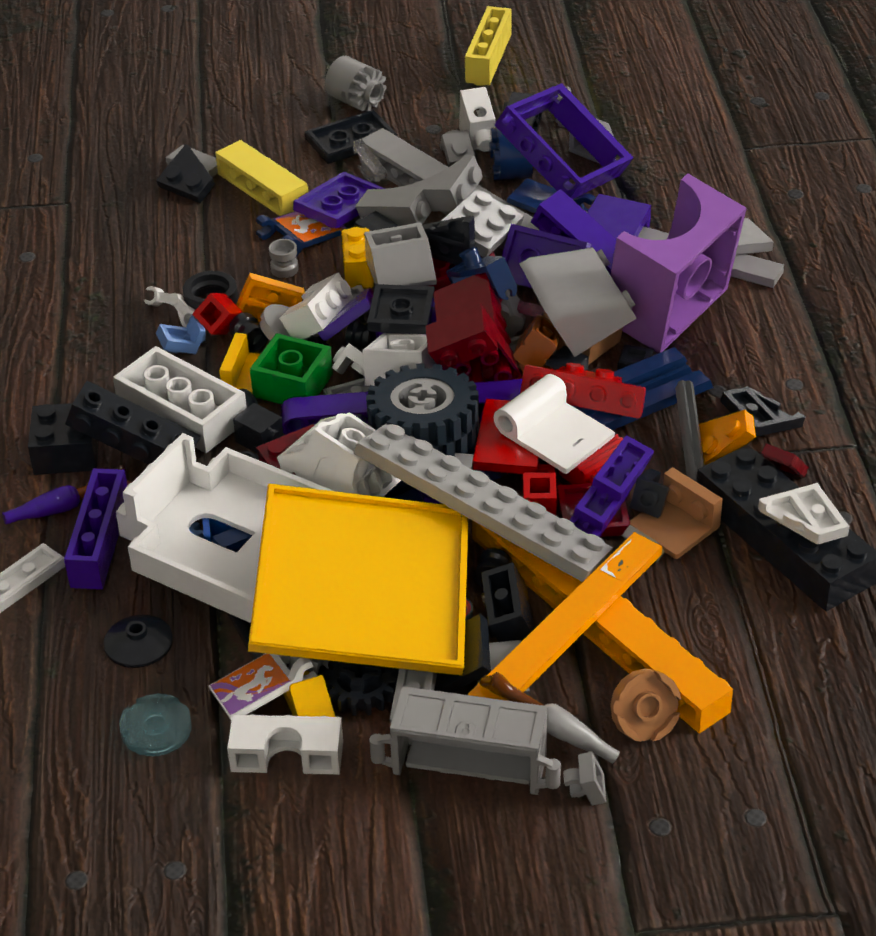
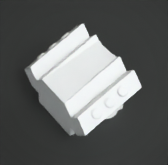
M350 412L321 419L277 457L282 470L289 473L295 472L296 476L336 492L384 497L401 481L353 454L357 442L376 430Z

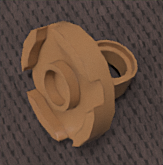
M646 668L632 671L621 679L613 692L610 704L612 720L620 732L634 741L660 740L671 732L679 720L680 713L677 712L678 699L681 700V693L675 682L664 673Z

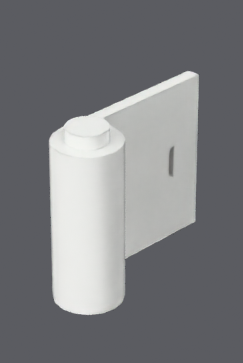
M547 374L494 413L493 418L497 429L504 436L567 474L614 438L615 432L566 403L565 383L559 377Z

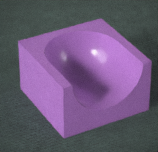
M686 174L680 182L673 222L666 240L644 239L625 231L617 237L610 276L620 292L628 291L636 304L631 310L637 318L625 325L622 330L623 332L650 349H654L659 354L728 289L746 207L692 175Z

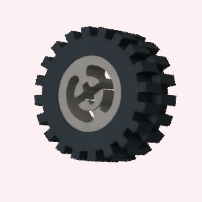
M425 363L416 364L417 368L410 369L406 365L401 366L398 373L394 370L385 372L386 379L379 376L374 380V386L370 385L368 395H366L368 425L375 430L386 423L387 425H398L405 430V434L413 436L418 440H425L434 449L454 457L455 453L468 454V448L473 449L476 445L479 433L478 390H476L474 381L469 382V376L465 373L457 376V369L449 367L444 371L442 370V365L433 364L432 368H425Z

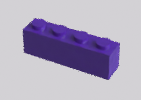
M561 189L540 203L531 223L540 231L592 244L591 247L596 252L601 249L610 262L606 269L611 275L616 238Z
M97 468L92 470L64 558L70 588L103 590L119 536L116 511L124 503L123 491L127 487L125 470Z

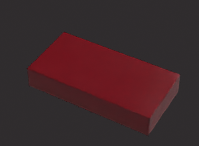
M766 443L761 453L777 469L797 477H805L809 467L795 454Z

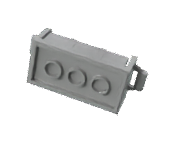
M402 686L390 726V734H373L369 739L371 761L375 764L391 767L395 775H401L408 746L411 745L406 767L528 785L530 782V794L538 795L541 788L557 789L560 786L561 763L558 759L546 757L547 706ZM384 743L391 744V757L385 756ZM544 766H546V779H542Z

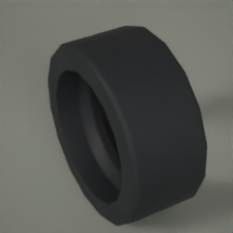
M205 271L195 274L187 279L182 287L184 301L195 310L205 300V298H199V296L206 293H225L235 304L238 301L236 280L231 275L221 271Z

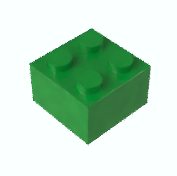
M276 333L250 368L252 394L255 398L283 404L285 400L293 397L319 395L333 375L331 346Z

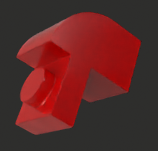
M539 464L537 473H523V498L530 502L541 504L546 508V511L556 516L557 491L555 467L550 464Z

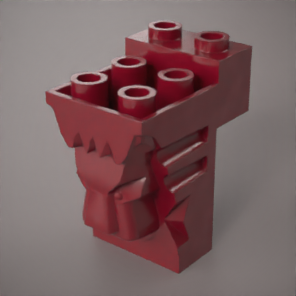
M486 273L470 276L433 292L437 321L425 326L428 354L436 364L442 365V370H447L449 367L457 369V376L465 373L469 376V382L474 381V383L513 380L523 376L518 362L514 359V352L509 347L512 342L505 331L507 327L506 321L501 315L502 300L496 296Z

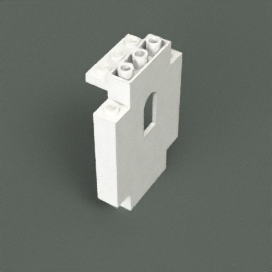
M182 433L132 483L127 485L123 491L124 503L116 511L120 536L131 540L128 552L132 571L251 623L268 483L327 491L334 490L227 447L216 457L212 458L208 466L196 462L193 437ZM211 518L252 535V537L236 553L194 535L190 532L189 528L199 519Z

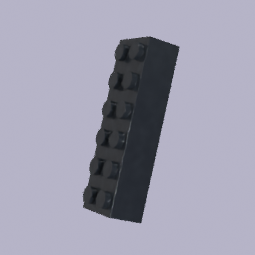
M748 444L698 469L697 483L723 498L721 521L825 612L876 584V550L850 528L848 536L817 545L759 511L760 498L800 487Z

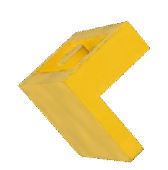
M235 333L219 371L222 381L237 389H247L252 393L250 368L260 356V353L249 352L247 334Z

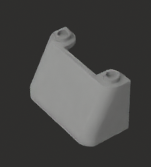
M593 247L529 257L520 263L544 311L574 357L637 319L631 310L636 304L627 290L620 292L606 269L610 262L603 251L600 249L596 252Z

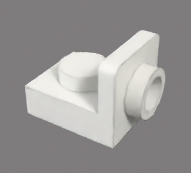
M349 343L346 347H341L333 358L335 363L332 368L338 373L343 374L349 364L354 361L351 367L364 376L363 352Z

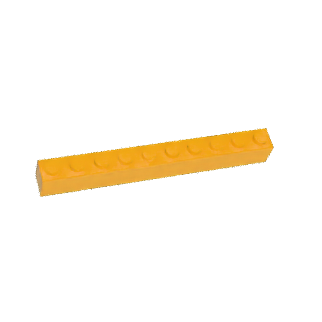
M472 520L473 540L485 550L487 548H497L505 551L511 557L525 584L553 609H556L582 583ZM620 596L583 633L629 674L632 671L646 668L659 671L671 678L681 693V700L678 699L677 712L680 713L679 717L699 734L731 713L733 689L723 678H719L708 669L702 660L691 655L675 638L662 631L651 618L644 616L628 599Z

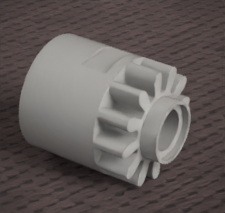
M341 56L328 69L325 78V89L328 95L361 111H370L371 106L376 108L378 103L384 98L387 86L382 83L385 82L386 77L382 76V71L349 56Z

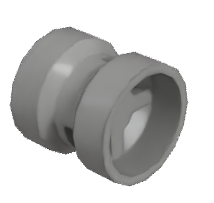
M278 239L270 243L271 273L279 278H289L297 274L296 243L290 239Z

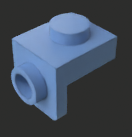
M191 315L186 327L159 324L156 335L163 349L170 353L196 354L200 344L205 340L206 329Z

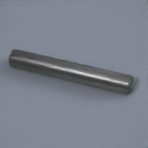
M680 380L675 390L686 474L697 482L698 469L705 465L694 384L690 380Z

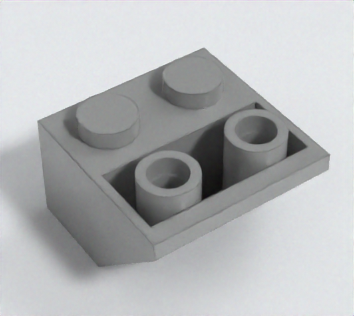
M421 222L364 232L366 262L375 285L429 286L437 284L429 240Z

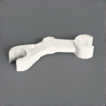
M153 286L146 288V290L154 292L153 300H144L146 304L152 306H160L162 303L173 305L178 311L182 326H187L195 309L186 304L183 295L164 293L161 288Z

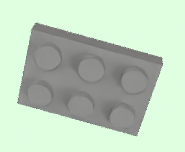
M476 189L441 221L474 216L475 247L477 246L478 252L482 257H487L507 239L511 223L521 225L525 215L517 212L514 207L497 201L490 194Z

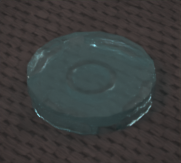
M159 693L137 699V704L131 708L128 706L123 711L119 720L122 741L128 749L145 756L164 755L180 748L189 738L192 729L189 708L180 703L178 698Z

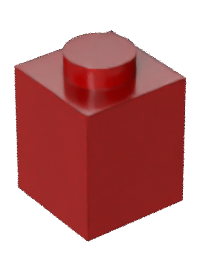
M210 293L192 315L211 335H226L229 332V325L232 319L243 311L225 293Z

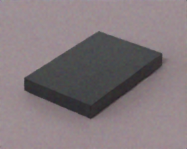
M370 110L306 130L305 139L327 164L360 154L359 140L382 128L396 136L397 133L374 110Z

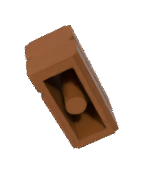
M536 315L528 329L526 328L518 339L513 353L514 359L523 371L526 365L543 367L546 360L557 349L560 334L553 323L542 315Z

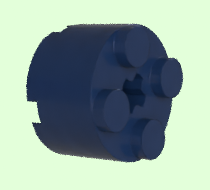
M496 127L490 128L491 142H489L490 158L494 160V165H492L493 181L532 178L533 166Z

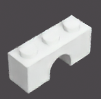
M338 272L312 285L301 296L303 301L290 307L279 319L291 337L305 339L322 331L353 298L350 286L342 279Z
M233 715L227 747L230 771L267 773L268 763L273 755L281 751H294L301 755L303 774L340 775L343 748L341 717Z

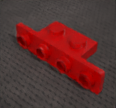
M566 363V367L562 366L557 370L532 365L524 367L520 393L545 375L552 374L562 379L565 383L566 403L572 406L632 418H640L642 416L646 388L622 383V377L614 376V371L598 368L596 372L584 370V365L576 363Z

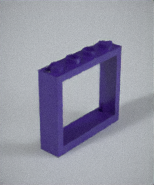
M562 83L508 105L494 124L556 191L561 189L572 199L619 177L634 158ZM558 94H560L563 97L561 101L557 99ZM549 110L603 167L580 178L525 120ZM619 155L621 159L616 160L615 158ZM571 178L576 184L573 185L569 179Z

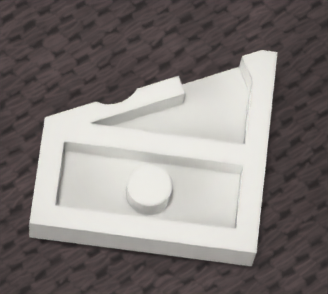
M818 483L759 499L758 509L761 513L817 545L848 536L849 525Z

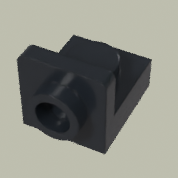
M649 468L637 478L629 508L657 518L662 515L669 487L658 483L661 472Z

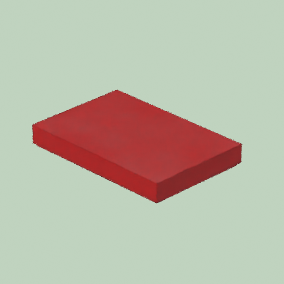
M486 399L472 461L473 470L516 474L537 473L540 458L504 436L494 423V413L507 404L509 400Z

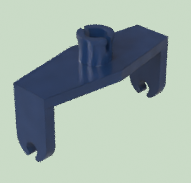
M477 246L460 253L459 255L463 262L446 271L451 284L472 275L486 273L496 296L501 300L509 299L505 294L507 289L510 291L511 297L517 293L516 282L503 256L481 258Z

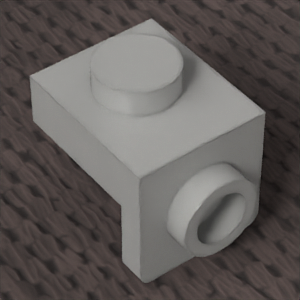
M450 130L442 134L439 146L445 152L448 167L456 163L464 155H474L468 130Z

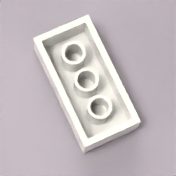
M157 346L113 376L116 395L201 435L196 448L204 453L209 452L234 432L233 418L247 408L245 392Z

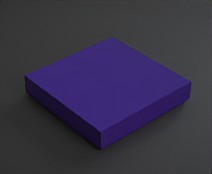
M370 287L348 302L322 331L318 332L323 341H327L370 310L374 294Z

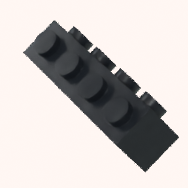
M87 380L74 400L65 425L78 432H82L148 465L153 463L165 451L166 447L173 443L182 433L193 437L195 448L201 435Z

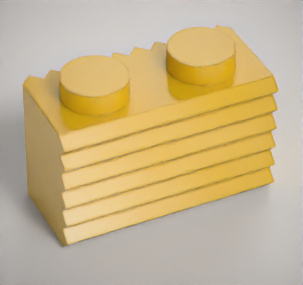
M352 227L341 231L345 281L349 284L350 289L359 284L364 289L374 286V280L367 265L364 232H368V228Z

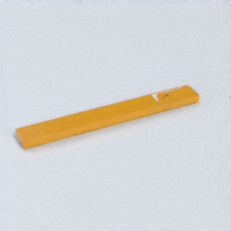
M634 532L487 676H492L498 672L512 686L525 692L662 555V546ZM480 683L467 694L509 701L481 686Z

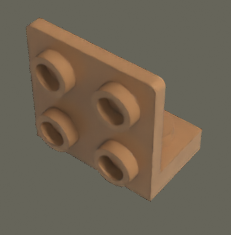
M672 467L664 473L663 485L669 487V492L662 515L657 518L641 512L630 520V525L656 540L662 546L665 553L674 559H678L720 527L723 498Z

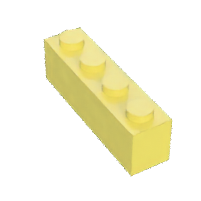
M487 6L465 55V83H473L478 86L491 84L511 37L510 8Z
M242 140L215 152L218 175L279 216L294 212L293 201L309 192L307 183L304 180L298 178Z

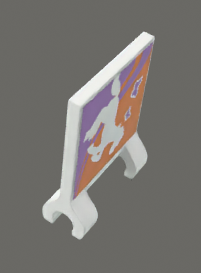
M265 653L208 687L232 721L233 715H247L289 691L291 684L316 677L317 674L312 671L307 675H303L306 670L313 667L312 662L308 658H299L295 661L291 670H289L285 664H289L291 656Z

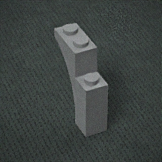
M464 155L447 169L422 181L395 188L367 189L355 207L360 218L377 211L398 226L420 222L423 224L432 211L451 212L470 196L483 178L482 171L474 155Z

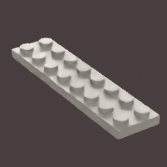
M386 423L357 442L353 454L581 582L594 572L610 556L613 547L606 544L599 536L580 530L570 520L553 515L546 511V508L541 504L530 502L519 496L514 489L501 486L490 480L485 473L474 471L461 464L458 458L445 455L434 449L429 442L418 440L413 436L405 434V430L398 425H387Z

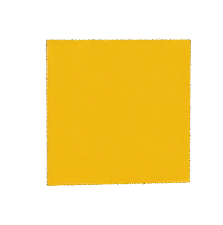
M268 483L248 652L462 676L465 650L468 518L444 504Z

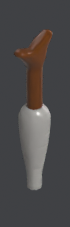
M498 672L492 676H485L480 679L481 686L509 701L543 705L512 686ZM554 703L543 705L547 706L548 734L585 751H592L593 754L602 757L612 764L616 761L620 752L605 743L573 714Z

